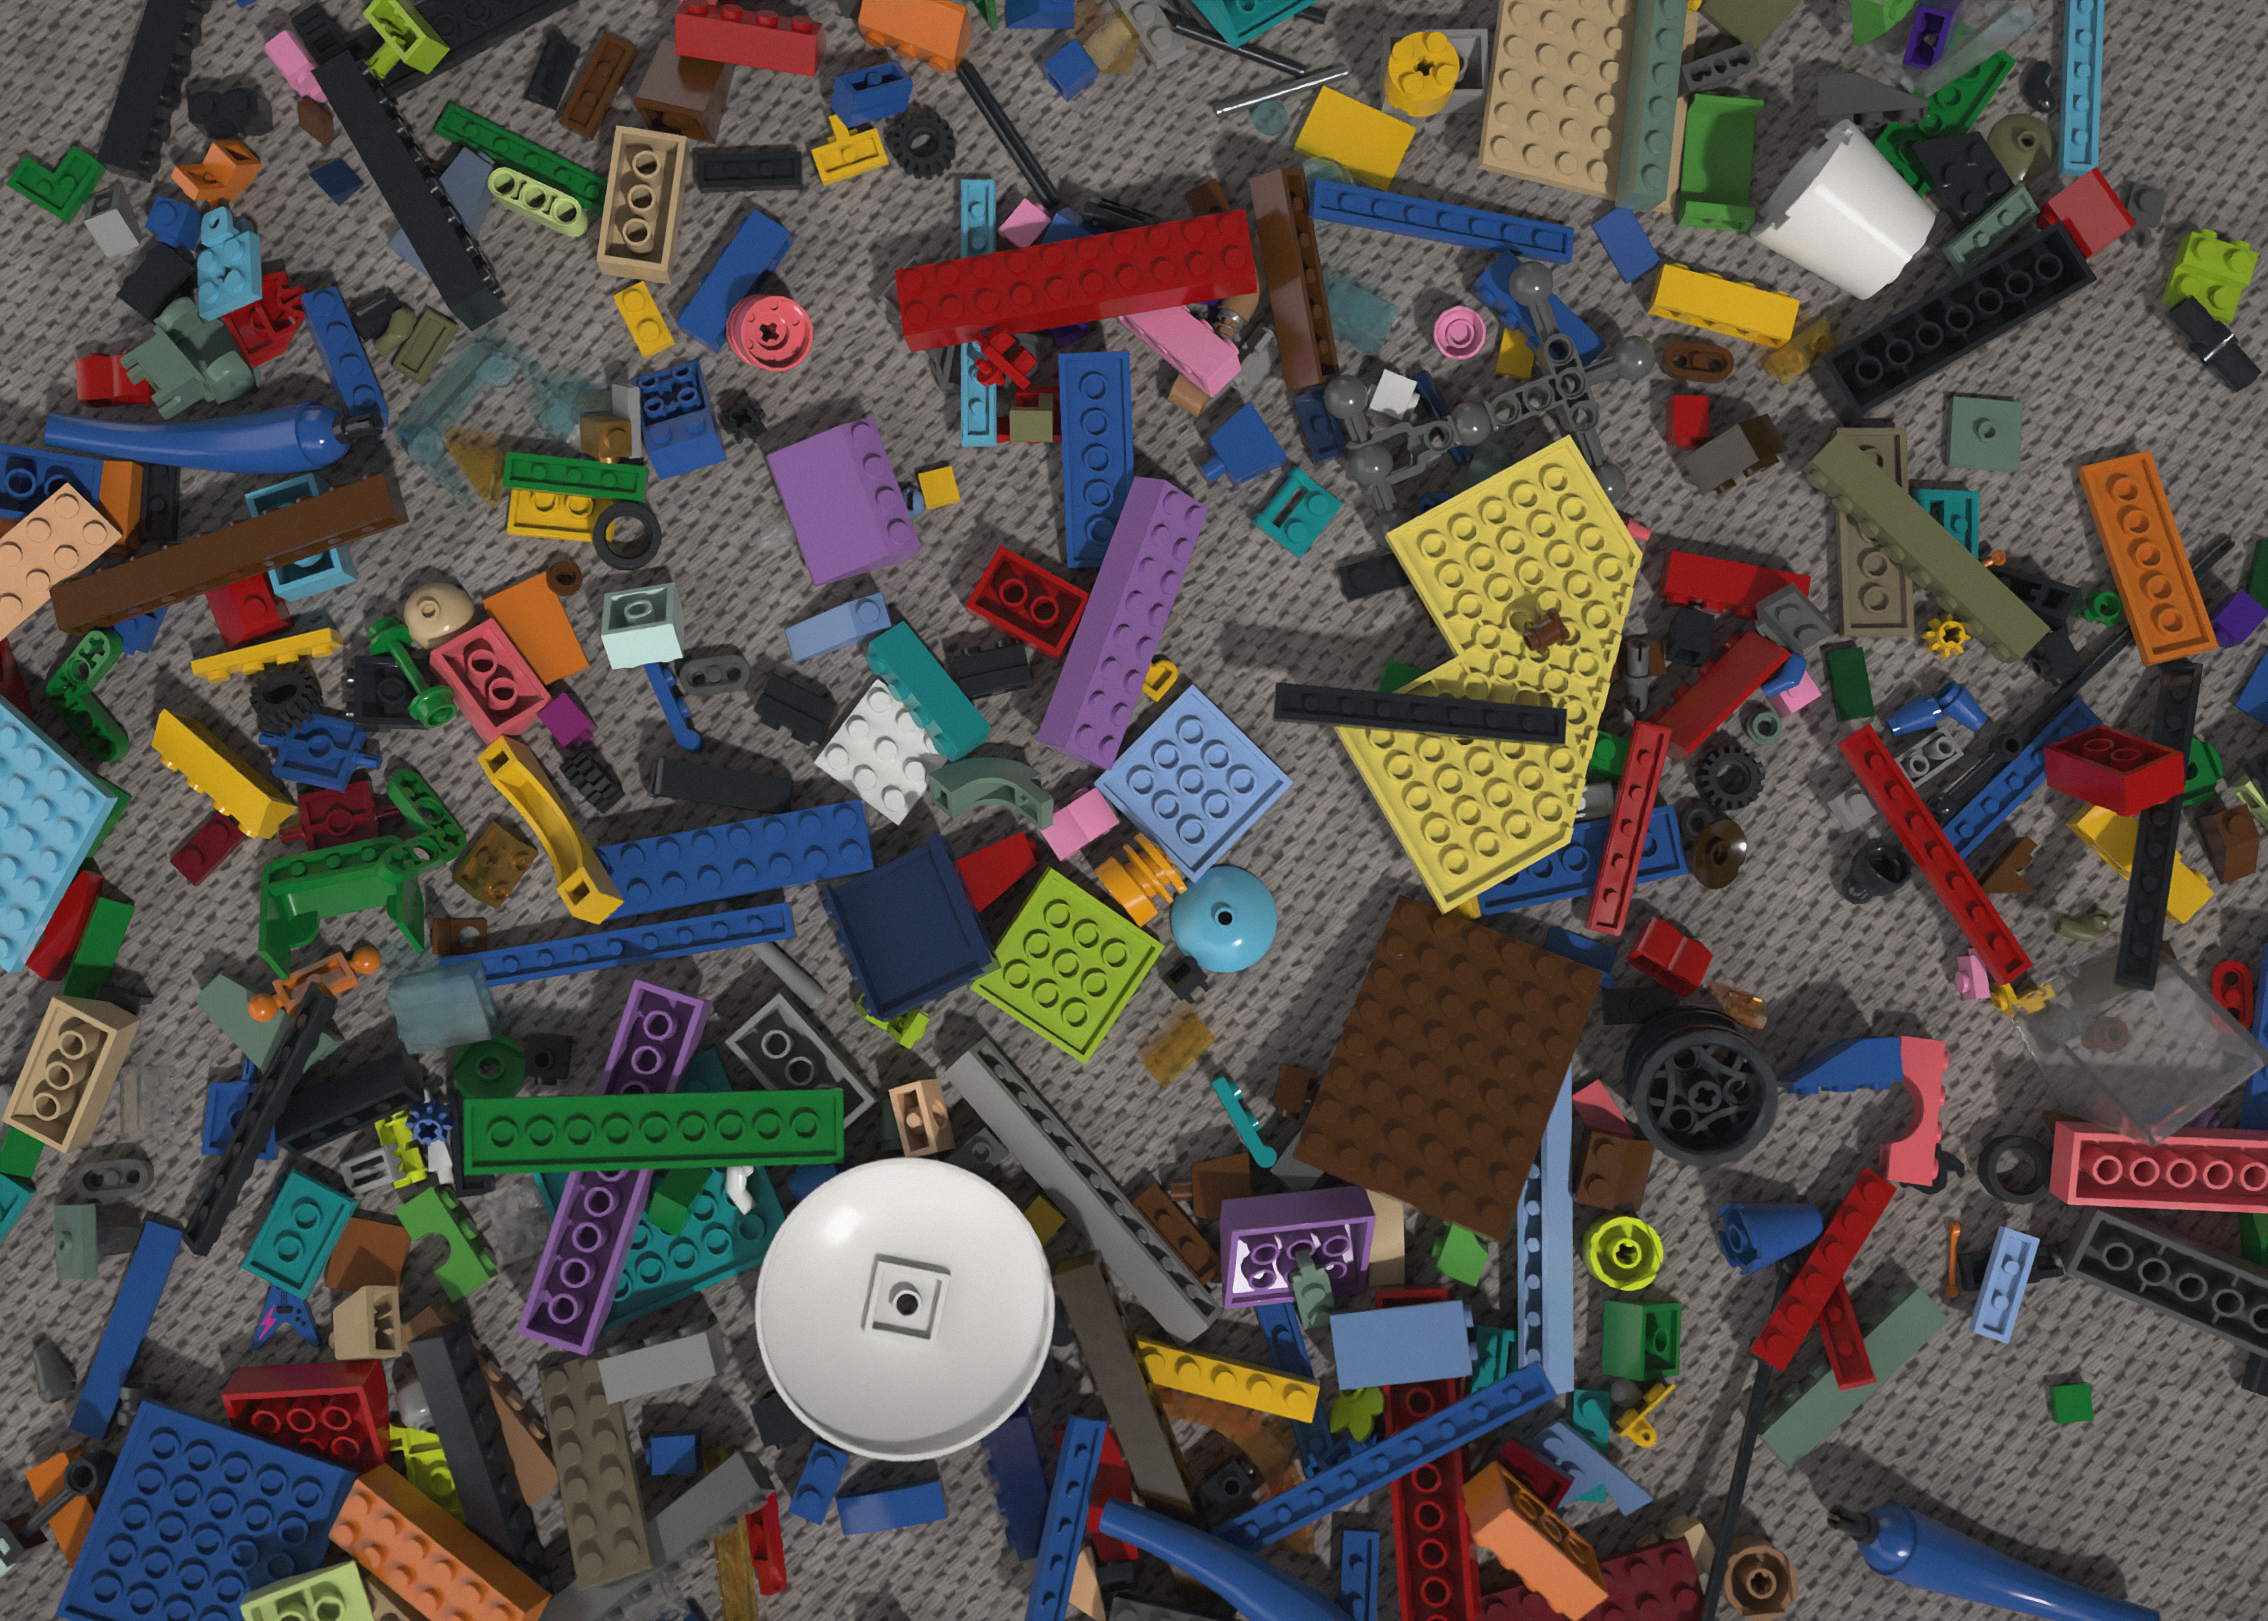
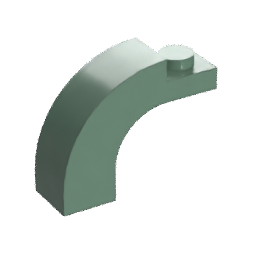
M979 757L948 764L929 774L931 801L952 819L977 806L999 804L1017 810L1042 831L1053 825V798L1046 790L1041 789V773L1028 765L1004 758Z

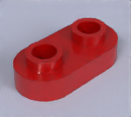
M2238 961L2221 962L2213 968L2210 974L2212 1018L2215 1024L2224 1031L2241 1032L2246 1030L2254 1019L2252 975L2250 970ZM2227 972H2232L2236 977L2235 983L2231 986L2223 981V976ZM2230 1007L2238 1012V1017L2234 1021H2229L2225 1017V1012Z

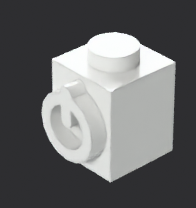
M1384 369L1378 386L1371 384L1368 390L1367 405L1369 408L1366 416L1372 418L1371 422L1374 425L1383 429L1401 422L1409 423L1421 395L1413 392L1417 382Z

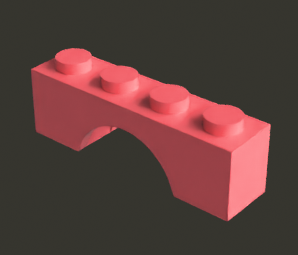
M1903 1035L1892 1036L1900 1038L1904 1078L1902 1082L1910 1092L1913 1102V1114L1908 1127L1901 1135L1880 1144L1878 1175L1885 1180L1932 1186V1179H1936L1939 1169L1938 1159L1935 1158L1936 1143L1940 1142L1942 1136V1124L1938 1122L1939 1107L1944 1105L1946 1095L1945 1087L1941 1086L1943 1071H1946L1949 1063V1053L1945 1050L1946 1041Z

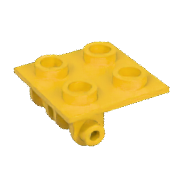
M1658 1382L1654 1384L1643 1395L1642 1398L1646 1403L1636 1411L1635 1408H1629L1618 1418L1616 1423L1619 1428L1614 1433L1620 1437L1626 1434L1635 1444L1641 1447L1648 1448L1653 1446L1657 1440V1433L1645 1420L1644 1416L1676 1386L1673 1383H1666L1664 1386Z

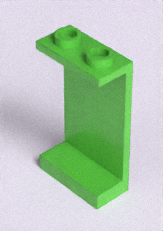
M1711 91L1694 94L1687 106L1678 226L1746 232L1753 224L1756 208L1749 207L1755 122L1756 117L1764 107V100H1755L1749 95L1719 96L1718 93Z

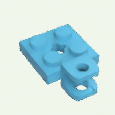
M223 206L206 213L201 223L202 244L209 248L197 253L199 316L211 321L263 298L260 236L254 233L253 224L249 220L243 218L241 221L233 224L231 211ZM219 219L218 226L214 228L215 221Z

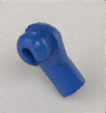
M1797 652L1790 653L1791 656L1781 664L1778 674L1761 684L1767 698H1771L1800 684L1807 665L1806 659L1802 654Z

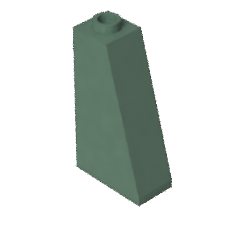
M234 974L212 975L200 986L202 991L194 1000L247 1057L265 1073L294 1015L289 1016L284 1006L278 1008V1012L273 1019L266 1022L255 1021L248 1014V1002L256 994L265 992ZM324 1027L320 1035L319 1044L308 1058L303 1068V1075L292 1091L346 1041L341 1035Z

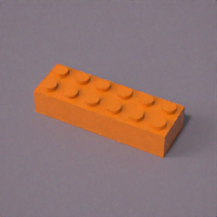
M386 1463L356 1479L328 1535L333 1542L431 1621H538L551 1597L549 1592Z

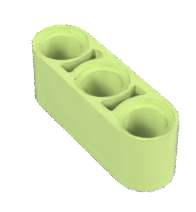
M497 168L489 175L488 188L505 208L566 236L578 237L588 229L589 218L575 198L510 168ZM514 184V188L510 192L502 193L505 186ZM546 198L542 206L533 208L536 200ZM571 212L577 213L572 221L563 222L567 214Z

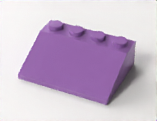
M873 417L836 426L767 455L766 458L814 587L913 559L921 548Z
M1349 1186L1222 1200L1220 1250L1224 1310L1296 1301L1289 1273L1299 1270L1295 1252L1307 1248L1310 1250L1314 1265L1324 1263L1333 1297L1363 1294L1376 1218L1365 1188Z

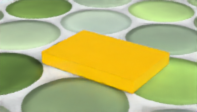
M1323 85L1294 145V150L1387 192L1417 128Z
M512 490L506 533L516 536L593 543V528L599 515L609 506L617 504L618 501ZM616 519L609 524L606 530V541L608 544H613Z

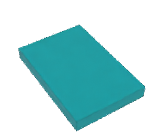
M298 1168L292 1169L240 1267L302 1300L308 1299L360 1200Z

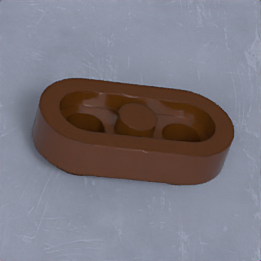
M1682 341L1672 344L1663 354L1661 361L1664 372L1673 379L1711 384L1724 381L1734 368V358L1726 348ZM1674 358H1682L1685 362L1684 367H1677L1674 364ZM1708 362H1716L1719 365V371H1711L1708 367Z

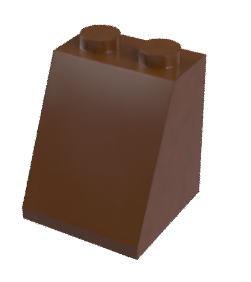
M662 39L638 90L634 103L649 130L687 136L688 139L715 144L735 66L732 63L675 54V39L674 41Z

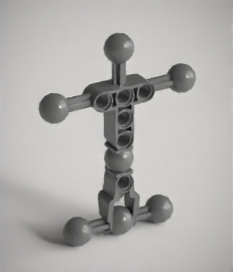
M1527 261L1515 267L1510 274L1509 292L1516 302L1529 308L1540 339L1536 356L1544 377L1494 396L1489 400L1479 403L1472 401L1462 402L1454 407L1448 416L1442 417L1441 420L1413 427L1408 422H1401L1373 434L1370 432L1363 413L1368 402V392L1363 381L1349 374L1338 375L1330 380L1325 387L1324 403L1330 414L1336 418L1343 419L1351 440L1345 447L1353 451L1349 459L1350 472L1356 481L1366 485L1363 494L1372 495L1379 513V517L1375 522L1374 533L1380 546L1388 551H1392L1385 539L1386 534L1415 518L1407 509L1398 506L1391 487L1392 484L1422 473L1426 468L1427 460L1447 451L1451 447L1460 445L1467 447L1476 446L1483 442L1490 432L1497 431L1499 427L1515 424L1554 407L1564 430L1575 434L1582 456L1610 502L1614 504L1620 500L1626 489V476L1619 466L1612 462H1607L1595 429L1599 423L1600 414L1591 386L1618 375L1630 381L1640 380L1647 376L1653 369L1656 361L1655 349L1652 344L1641 336H1626L1617 342L1611 356L1583 367L1573 340L1568 335L1560 333L1548 300L1553 289V275L1542 263ZM1552 341L1557 342L1562 347L1563 354L1559 361L1554 360L1549 355L1548 348ZM1564 375H1569L1574 380L1575 387L1571 394L1564 392L1561 388V379ZM1531 388H1536L1542 394V402L1538 407L1532 406L1528 401L1527 396ZM1499 401L1505 402L1509 407L1510 413L1506 420H1500L1495 414V406ZM1577 408L1584 410L1587 416V421L1583 427L1577 426L1573 421V413ZM1434 427L1441 429L1444 433L1445 439L1440 447H1435L1429 441V432ZM1402 433L1403 437L1407 439L1406 448L1413 455V464L1410 467L1392 473L1394 464L1392 454L1379 441Z

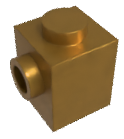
M614 414L580 416L582 452L597 457V461L600 463L619 462V457L632 456L631 420Z

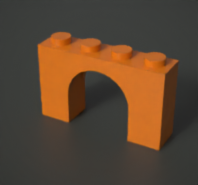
M103 461L97 511L123 536L104 553L106 555L126 557L127 551H140L139 523L143 467L134 462ZM0 520V539L18 523Z

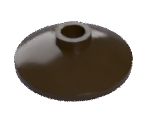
M1718 819L1709 823L1699 834L1692 852V869L1697 881L1704 887L1710 889L1726 887L1737 877L1739 867L1744 864L1746 838L1743 830L1737 823L1728 819Z

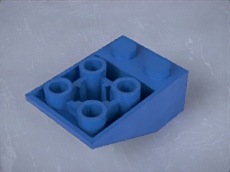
M698 359L632 379L633 385L640 388L641 426L646 451L660 480L727 460L722 435Z
M1890 1036L1841 1038L1777 1078L1778 1087L1785 1088L1786 1094L1796 1095L1819 1094L1818 1087H1821V1091L1853 1092L1855 1091V1084L1857 1089H1891V1082L1904 1081L1900 1038Z

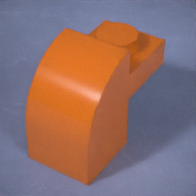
M239 140L212 142L202 164L175 166L171 178L194 201L207 200L217 209L221 206H227L253 182L262 163Z

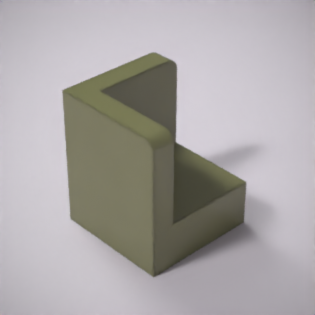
M1039 393L1038 407L1010 408V442H1053V393Z

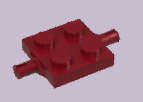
M364 780L348 784L345 792L325 789L297 796L301 812L299 825L279 829V835H283L279 838L283 844L302 839L309 852L382 837V821L402 817L403 814L394 803L379 807L375 799L372 781Z

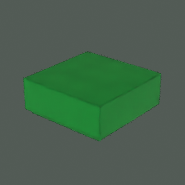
M2076 1382L2049 1385L2054 1422L2094 1421L2089 1383Z

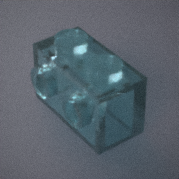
M1338 278L1327 298L1334 339L1342 337L1352 342L1353 346L1363 353L1371 354L1374 352L1379 355L1401 307Z

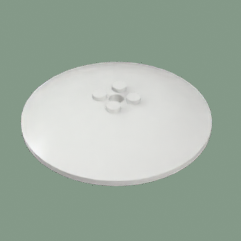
M906 1157L877 1160L849 1169L823 1183L810 1193L782 1224L769 1247L758 1280L755 1306L757 1339L767 1372L778 1393L796 1416L818 1435L836 1446L874 1459L916 1461L935 1458L967 1447L988 1435L1018 1408L1030 1392L1045 1362L1052 1338L1054 1324L1052 1276L1041 1242L1029 1221L1002 1191L987 1180L959 1166L933 1159ZM903 1294H912L918 1301V1308L911 1314H904L897 1307V1299Z

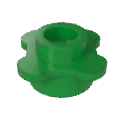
M2098 588L2090 590L2087 594L2089 599L2088 608L2083 612L2084 619L2088 622H2103L2107 627L2115 626L2119 621L2118 615L2122 611V602L2119 594L2113 592L2102 593ZM2101 605H2105V611L2100 609Z

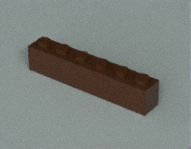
M1280 168L1249 179L1263 254L1264 270L1270 293V303L1276 326L1277 342L1283 365V376L1287 391L1328 384L1330 380L1340 375L1313 218H1308L1309 195L1304 168Z

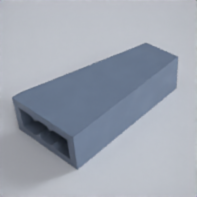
M464 147L437 183L441 190L444 189L456 207L453 209L454 213L468 227L473 236L470 240L475 245L494 198V195L488 188V178L494 171L496 163L483 152L478 151L475 155ZM401 227L388 246L399 257L431 279Z

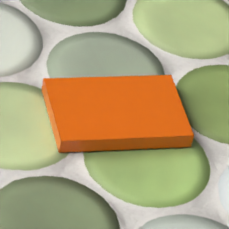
M547 571L482 600L489 618L495 620L544 688L591 667L559 595L553 593L547 585Z

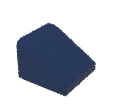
M341 158L309 174L339 207L364 185V182Z

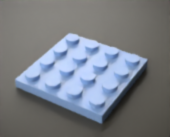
M1192 684L1113 763L1111 771L1106 770L1093 785L1149 840L1158 844L1176 867L1190 881L1195 883L1294 782Z

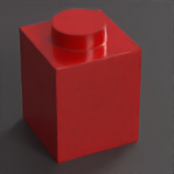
M1673 395L1666 403V444L1676 445L1678 450H1695L1698 448V445H1701L1709 437V396Z

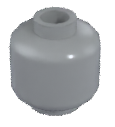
M413 1374L403 1381L404 1385L397 1391L395 1401L403 1424L407 1427H414L416 1431H424L435 1427L418 1374Z

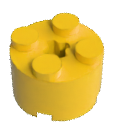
M1438 31L1432 33L1416 32L1404 37L1394 45L1385 73L1384 90L1389 102L1397 110L1400 108L1413 117H1427L1439 112L1446 105L1453 93L1460 70L1457 52L1447 40V37Z

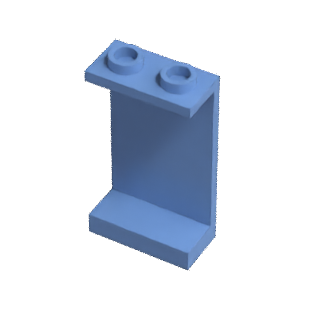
M1462 1295L1454 1296L1455 1300L1347 1313L1346 1309L1331 1310L1329 1317L1339 1389L1346 1390L1472 1376V1365L1479 1364L1476 1341L1468 1342L1466 1330L1467 1327H1473L1470 1304L1463 1305Z

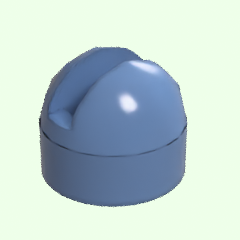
M915 488L904 489L901 494L906 507L908 494L913 493V510H908L910 517L920 515L925 509L923 494Z

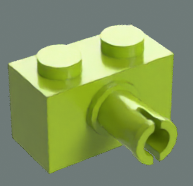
M373 0L362 13L385 40V43L370 60H367V64L371 67L373 73L382 79L386 77L387 73L400 59L404 63L429 74L450 50L409 0Z

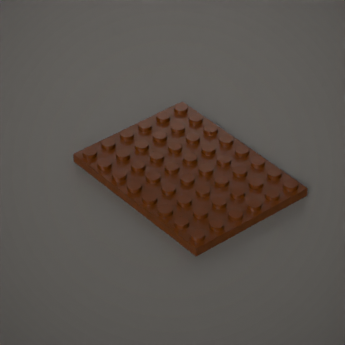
M1399 894L1292 1154V1158L1502 1245L1604 972L1447 912L1442 915L1438 908Z

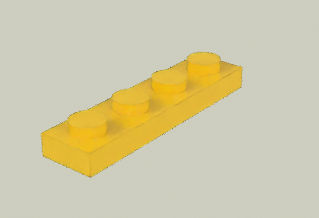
M329 627L190 662L193 675L206 679L209 683H220L230 680V674L242 671L244 675L257 674L265 671V665L277 663V666L294 665L299 663V657L310 654L313 658L327 657L334 654L333 649L343 647L344 645L341 633Z

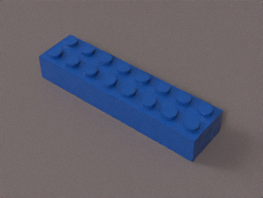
M862 799L593 848L596 856L625 900L602 923L724 901L725 899H735L864 875L878 868L867 803Z

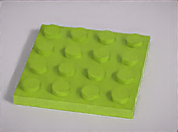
M1048 866L993 947L1002 968L970 982L967 987L1086 1065L1165 946Z

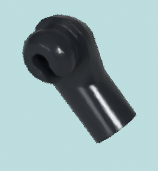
M2044 61L2035 63L2023 88V94L2031 107L2041 114L2049 113L2056 104L2053 93L2046 84L2052 67Z

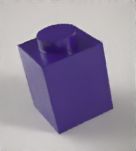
M2243 589L2227 595L2208 615L2218 646L2227 649L2242 644L2267 617L2268 611Z

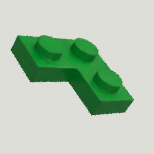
M73 146L54 174L25 156L6 185L69 225L107 169L99 164L96 159Z

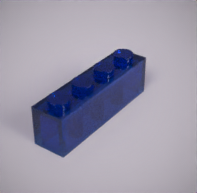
M1023 1401L1001 1425L980 1439L983 1449H990L992 1459L987 1460L990 1478L992 1482L998 1481L1001 1492L996 1493L999 1512L1001 1516L1007 1514L1010 1526L1005 1527L1008 1546L1010 1549L1016 1548L1019 1561L1038 1557L1051 1499V1492L1027 1401Z

